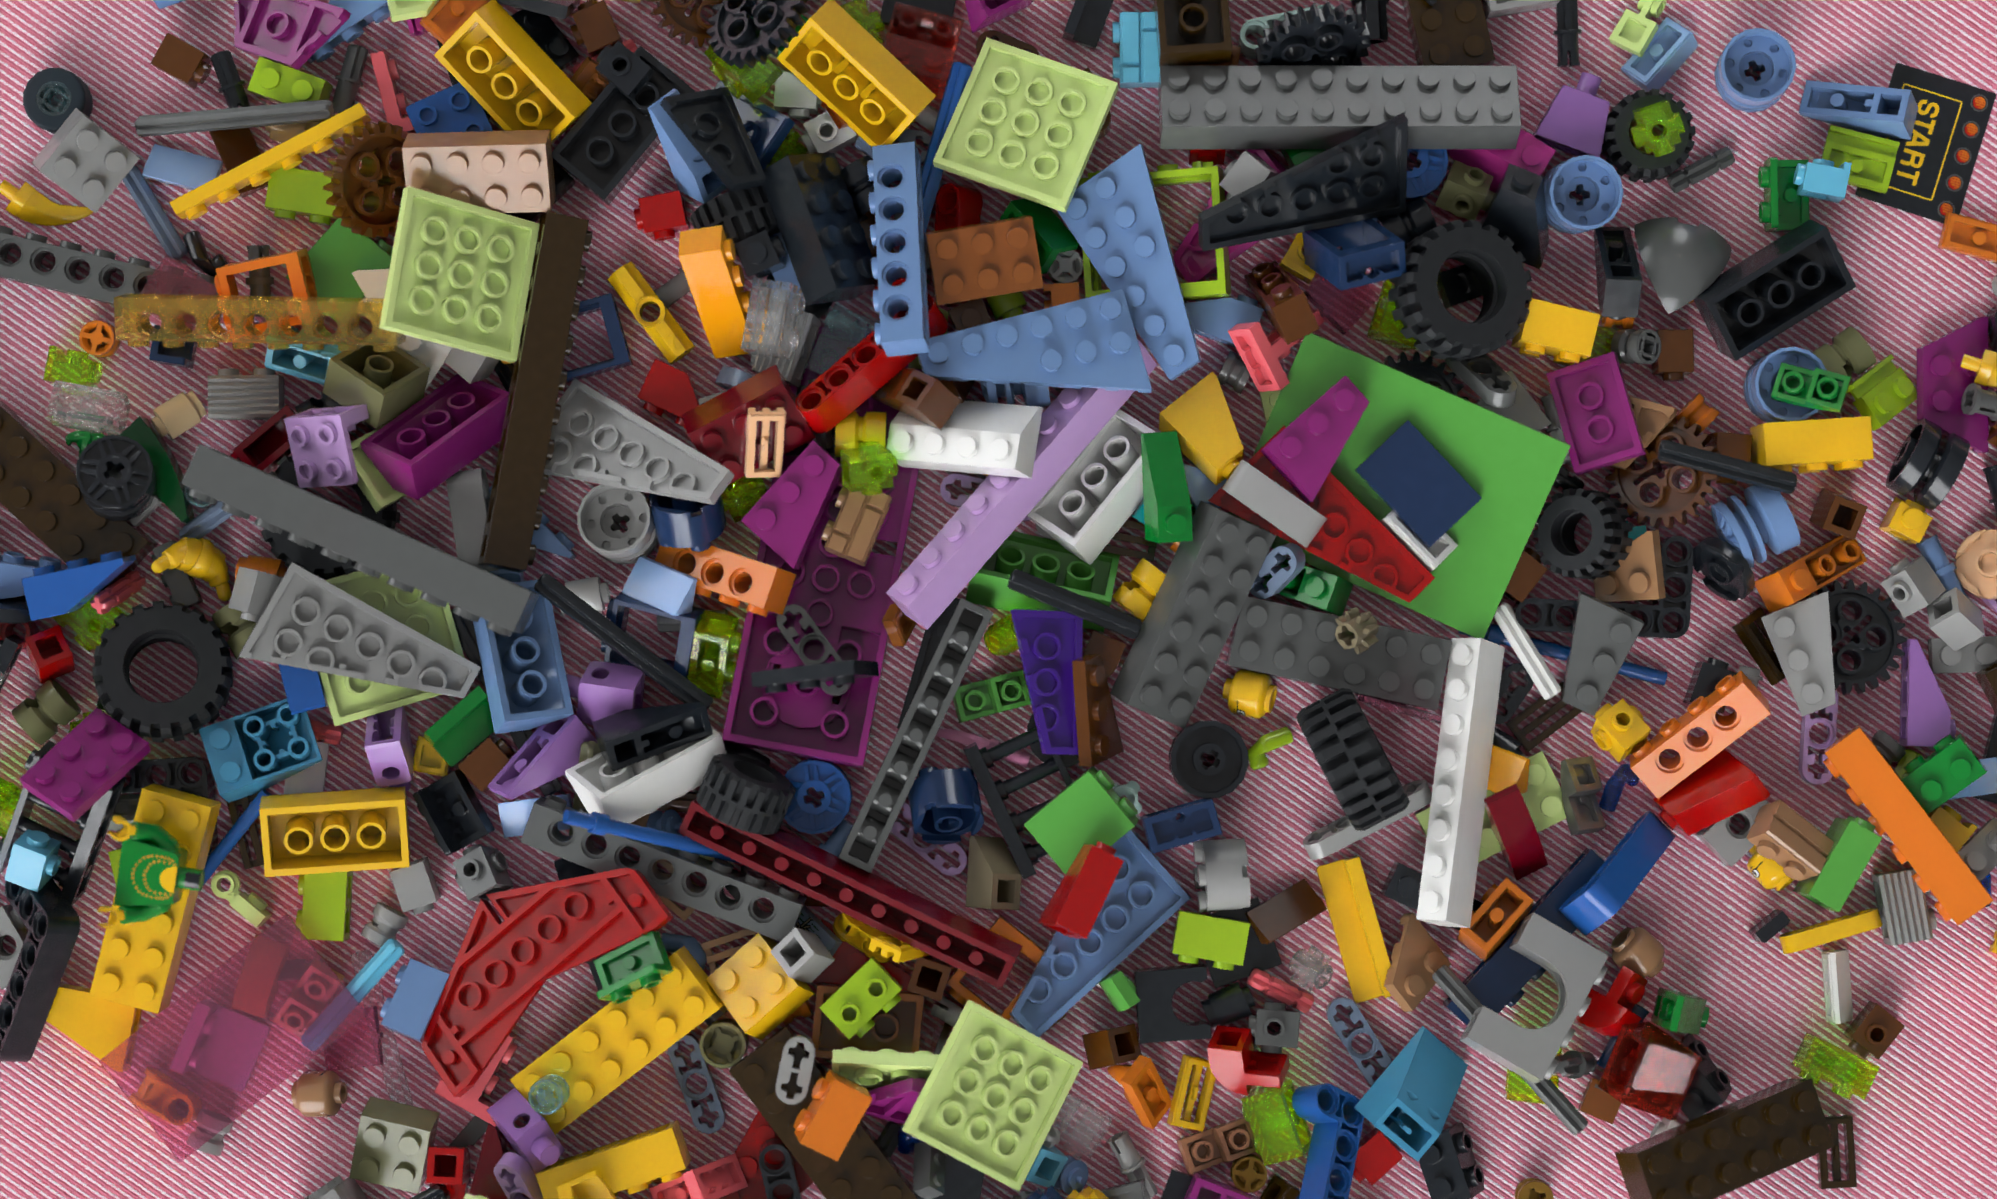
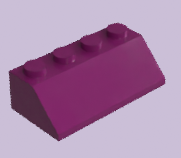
M457 374L360 442L361 449L394 490L420 500L496 443L500 442L509 392L481 380L469 384Z

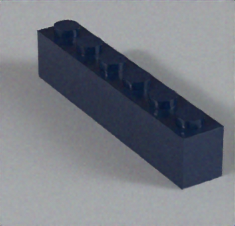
M1586 848L1532 906L1527 916L1534 912L1572 934L1577 928L1559 911V908L1576 890L1592 878L1604 860L1592 849ZM1523 920L1487 961L1484 962L1482 960L1462 982L1483 1006L1497 1014L1506 1005L1510 1008L1514 1006L1525 993L1522 990L1523 986L1530 979L1535 982L1546 971L1540 965L1509 948ZM1448 997L1443 1002V1005L1467 1026L1470 1020Z

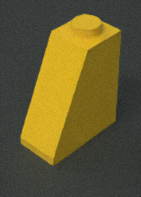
M1210 372L1159 413V430L1161 432L1177 431L1181 452L1211 482L1217 486L1223 480H1228L1243 459L1244 448L1218 377L1214 372Z
M60 983L46 1021L114 1070L124 1072L131 1069L142 1009L89 995L91 988Z

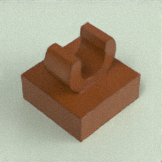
M587 56L570 80L593 103L609 82L595 69L599 63Z

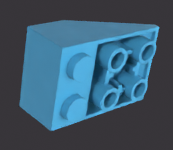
M287 698L199 729L219 795L228 803L259 793L261 789L266 790L323 760L307 711L291 715Z
M1422 1026L1354 1108L1418 1162L1441 1135L1468 1064Z

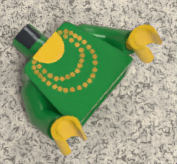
M115 815L112 818L114 823L123 824L120 832L108 831L114 840L122 841L114 905L120 907L116 910L107 905L100 906L97 911L100 913L110 911L111 919L107 923H98L99 926L105 929H113L118 926L119 922L127 924L148 921L168 912L171 905L181 900L183 889L202 890L205 877L204 870L186 867L187 850L180 848L178 840L163 827L136 821L129 824L120 815Z

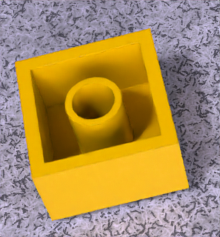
M1534 298L1525 304V308L1529 309L1528 317L1525 322L1518 324L1520 331L1513 338L1511 344L1512 347L1520 348L1519 354L1532 358H1539L1540 355L1554 356V363L1565 366L1579 363L1591 356L1600 314Z
M758 933L706 978V981L744 1033L762 1040L815 993L807 983L789 978L770 952L777 945V942Z

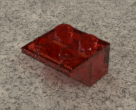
M896 2L883 46L936 95L935 98L942 99L952 64L955 62L964 19Z
M1650 1022L1623 1024L1598 1087L1623 1105L1669 1120H1676L1702 1057Z

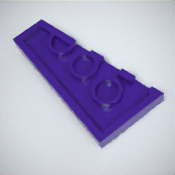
M1010 610L1042 754L1078 755L1072 661L1082 657L1083 619L1065 611Z

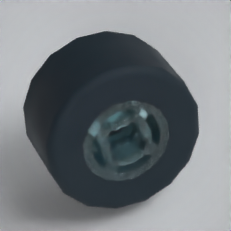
M47 68L37 72L28 81L23 92V106L27 116L38 127L55 134L75 108L90 117L93 110V97L88 85L74 73L62 68Z

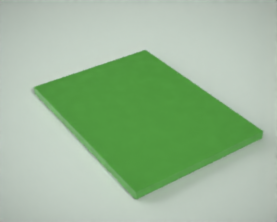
M1315 333L1304 336L1287 375L1290 383L1281 389L1254 454L1283 426L1287 427L1346 375L1367 398L1369 404L1330 472L1379 522L1392 509L1355 469L1407 420L1482 497L1446 532L1458 546L1436 569L1430 572L1435 579L1410 603L1302 549L1305 554V563L1339 576L1350 583L1470 636L1484 639L1571 445ZM1276 536L1271 548L1274 549L1290 542Z

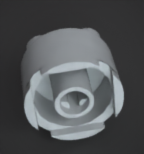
M1244 838L1193 842L1195 863L1200 862L1197 868H1193L1195 889H1202V891L1197 892L1199 913L1249 908L1251 898L1250 877L1247 875V865L1249 864Z

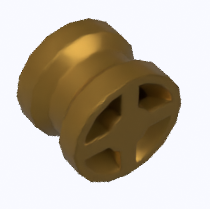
M1252 1154L1234 1160L1231 1165L1230 1175L1239 1190L1246 1193L1256 1192L1265 1185L1267 1170L1257 1156Z
M1532 1177L1521 1181L1516 1187L1514 1194L1515 1199H1554L1549 1186L1540 1179Z

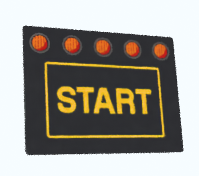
M1896 63L1888 88L1912 91L1918 105L1911 140L1881 137L1900 142L1888 191L1884 194L1857 187L1855 194L1864 199L1944 223L1946 213L1960 214L1996 94Z

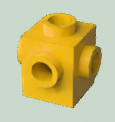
M1622 698L1615 705L1612 706L1610 703H1607L1596 712L1594 716L1596 721L1590 732L1593 734V739L1597 746L1603 751H1608L1620 763L1631 754L1632 749L1639 742L1647 739L1652 729L1644 722L1641 712L1635 706H1629Z

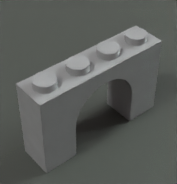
M1533 912L1524 918L1509 948L1543 967L1554 979L1559 998L1557 1010L1553 1018L1542 1028L1529 1029L1518 1026L1489 1008L1482 1006L1473 1013L1459 1041L1535 1084L1543 1081L1544 1078L1548 1080L1554 1073L1558 1065V1061L1554 1058L1560 1047L1566 1048L1575 1032L1571 1026L1577 1016L1582 1017L1589 1007L1591 998L1588 997V994L1593 984L1598 986L1608 970V967L1604 966L1608 955Z

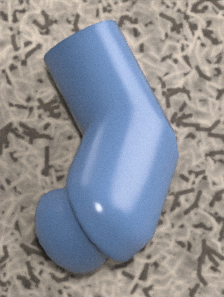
M662 933L661 939L666 951L676 952L685 946L703 970L705 969L707 956L696 938L687 935Z

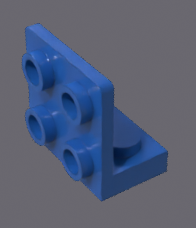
M460 83L406 107V112L416 133L493 131L483 107Z

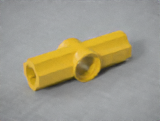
M632 261L621 266L607 279L670 365L681 360L695 348L693 342ZM650 304L660 307V316L653 322L644 321L642 317L643 309Z

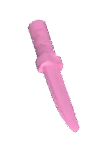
M939 729L936 734L937 737L967 746L976 742L979 749L986 747L988 750L1000 743L999 740L994 738L988 740L954 729ZM1017 751L1002 758V760L1004 759L1005 761L1028 768L1032 755Z

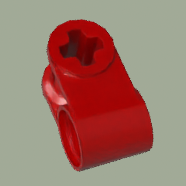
M951 183L940 187L936 195L934 231L980 223L983 205L981 193L977 189Z

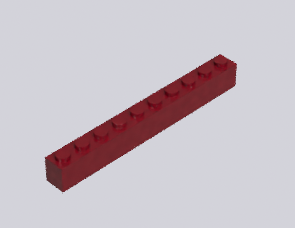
M697 797L691 802L678 833L999 989H1002L1023 946L877 875L850 864L784 830L779 829L777 833L769 835L745 832L711 816L697 802Z

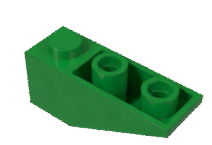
M1286 559L1280 567L1289 566V560ZM1304 566L1302 571L1277 595L1336 616H1342L1354 584L1339 576ZM1271 574L1264 576L1265 580L1262 583L1264 588H1267V582L1273 577Z

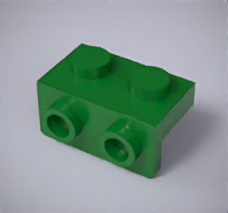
M1769 157L1763 162V166L1759 167L1758 185L1759 188H1764V202L1759 204V222L1764 223V232H1790L1810 219L1809 197L1796 195L1798 185L1793 184L1797 164H1806L1809 162L1808 160H1777V157Z
M1948 734L1933 745L1935 752L1926 759L1919 755L1903 767L1906 773L1902 775V782L1927 814L1987 773V769L1965 743V738L1961 734L1955 738Z
M651 931L593 961L603 989L596 992L598 1000L612 1001L613 1004L631 999L633 997L632 992L641 987L642 989H648L663 982V976L673 972L660 933L657 931Z

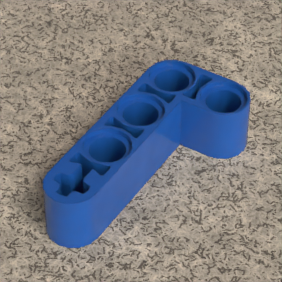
M1650 810L1647 811L1630 827L1592 878L1576 890L1561 905L1559 911L1584 936L1588 935L1621 909L1673 841L1675 834Z
M1332 1084L1301 1086L1294 1091L1292 1096V1106L1295 1113L1300 1118L1314 1124L1299 1199L1349 1198L1364 1116L1354 1108L1360 1100Z

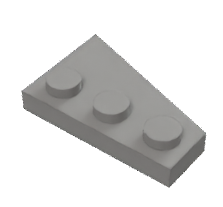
M1828 591L1761 617L1801 716H1806L1836 704Z

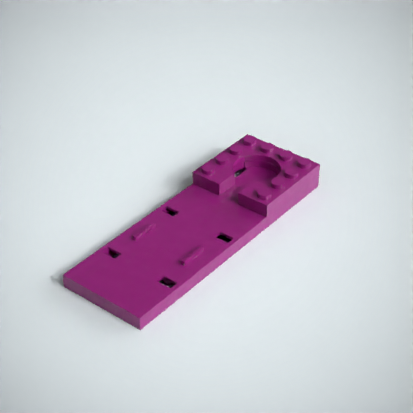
M819 327L817 339L812 347L801 385H809L808 380L817 379L846 354L848 346L855 347L868 335ZM790 385L794 395L797 396L798 387ZM871 396L854 411L860 417H863L867 411L887 412V447L890 423L899 411L874 400ZM858 452L855 458L833 456L844 466V470L829 504L824 510L800 569H793L762 539L760 540L757 561L796 574L786 606L795 604L804 608L842 661L862 660L878 662L879 676L855 678V683L851 684L848 691L842 694L838 705L832 704L833 696L824 692L821 687L800 689L799 684L787 685V692L766 694L765 688L752 686L751 672L775 670L778 664L781 665L780 669L805 665L779 631L777 613L769 611L767 617L747 611L722 737L723 742L726 744L864 769L889 638L882 619L889 606L894 603L886 592L900 576L920 469L901 467L885 458H865L862 452ZM783 455L782 474L799 456ZM773 477V478H772V484H771V486H772L780 477ZM855 481L892 497V503L876 540L898 543L895 557L871 551L866 565L861 566L825 551L826 541L821 540L828 520L835 522L840 509L835 507L842 487L849 489L851 482ZM788 613L785 616L787 623L784 627L786 629L793 627L799 634V638L793 639L796 644L805 635L814 633L811 627L806 633L801 628L799 621L803 617L800 614L793 616L791 613ZM817 640L809 641L804 647V655L810 660L820 659L825 652L824 645ZM830 656L826 663L834 662L835 659ZM827 681L826 684L831 686L833 681Z

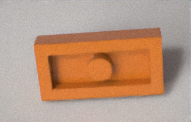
M1139 1055L1132 1065L1118 1064L1108 1067L1107 1071L1123 1086L1125 1090L1124 1096L1133 1106L1142 1125L1154 1129L1170 1108L1172 1100L1151 1058Z

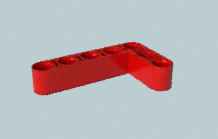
M898 278L892 285H901L905 282L906 278ZM927 293L929 338L943 335L946 332L948 321L932 296ZM899 311L893 318H903L908 311ZM872 331L801 391L795 401L796 408L812 431L816 433L828 432L917 358L918 354L887 357L882 345L876 344L875 334Z

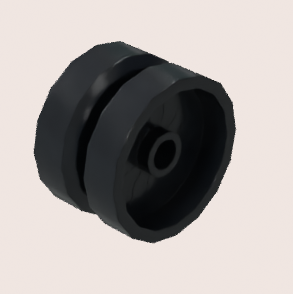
M1925 418L1921 419L1907 436L1895 457L1887 476L1886 487L1900 495H1906L1914 489V501L1929 510H1934L1946 497L1961 472L1969 453L1970 442L1954 433L1945 436L1941 440V426Z
M1197 721L1186 726L1173 739L1169 750V769L1175 782L1187 793L1204 799L1220 798L1233 792L1244 780L1249 766L1248 750L1242 737L1231 726L1218 721ZM1204 753L1213 754L1214 762L1212 765L1205 766L1202 764L1204 761L1201 760V756Z

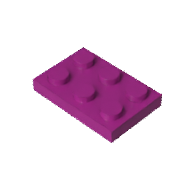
M1614 351L1546 373L1565 441L1571 445L1568 452L1574 473L1577 476L1646 454L1618 356Z
M96 708L19 779L23 788L75 822L139 763L151 749L146 740Z

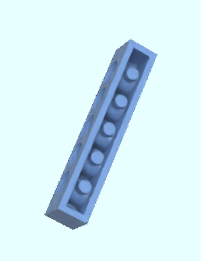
M915 141L872 146L873 160L867 161V170L870 182L874 181V192H869V207L871 214H875L876 224L870 225L871 242L873 246H877V257H872L871 259L873 277L878 279V290H873L874 309L880 315V323L874 324L876 344L882 345L887 357L930 352L921 156ZM894 181H901V183L896 187H888V185ZM903 213L899 219L889 220L893 214ZM904 245L900 252L891 253L894 247ZM906 278L903 284L898 286L892 285L896 279ZM899 311H908L903 318H893Z

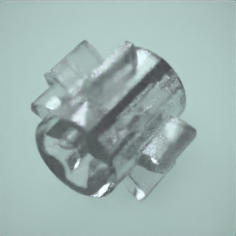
M1311 945L1309 951L1306 949L1298 950L1289 963V970L1294 973L1290 981L1309 993L1313 990V987L1316 989L1324 988L1333 975V968L1329 965L1332 957Z

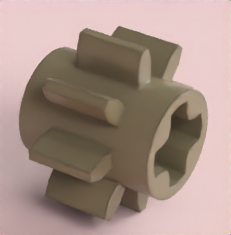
M1354 607L1346 611L1344 615L1336 618L1335 621L1338 626L1335 636L1344 650L1354 648L1356 654H1360L1379 641L1376 637L1379 624L1370 611L1360 613L1358 607Z

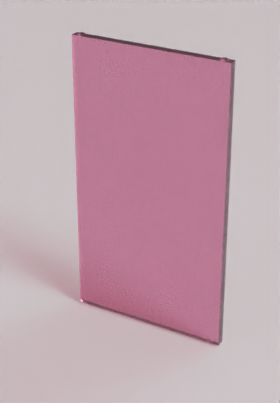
M285 914L98 1062L174 1154L175 1159L181 1163L368 1014L366 1009L358 1003L293 922V918Z

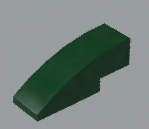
M139 416L120 435L137 441L147 451L157 478L156 496L181 522L189 523L194 519L191 497L188 495V487L181 484L184 475L163 437L160 436L149 420Z

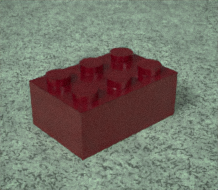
M776 364L682 415L687 435L697 451L726 467L734 474V478L729 484L745 476L748 408H755L756 411H762V408H770V411H776V408L784 407L786 415L783 455L816 438L814 432L796 408V396ZM757 421L754 469H759L761 421ZM770 421L767 464L772 462L774 457L776 421Z

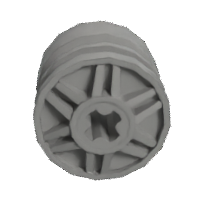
M600 484L592 488L582 499L577 512L578 529L583 540L606 560L619 565L635 564L639 556L648 557L656 549L659 542L654 526L650 500L640 491ZM622 520L627 522L626 526L628 528L624 533L620 530L621 526L619 525Z

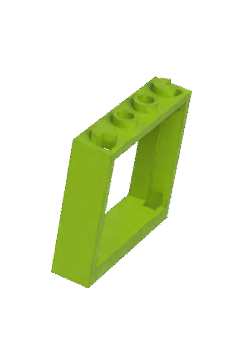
M1213 161L1193 162L1192 168L1178 169V164H1164L1157 166V171L1149 172L1154 187L1211 182L1212 207L1225 201V189L1219 185L1224 179L1223 169L1219 166H1213ZM1100 171L1088 173V178H1081L1078 187ZM1228 247L1215 249L1217 280L1180 283L1184 301L1232 297ZM1082 249L1085 298L1111 292L1109 289L1102 290L1101 276Z

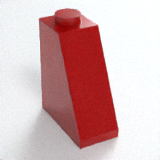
M1724 749L1659 799L1655 797L1653 800L1662 810L1658 814L1659 818L1671 830L1678 827L1689 836L1766 800L1771 794L1753 771Z
M1097 841L1095 846L1083 845L1038 922L1069 938L1087 939L1124 860L1114 856L1117 850Z

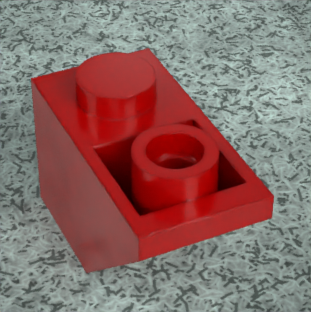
M655 359L637 397L645 402L642 407L643 409L662 417L664 411L677 417L674 423L685 428L682 415L700 405L691 377L687 373Z

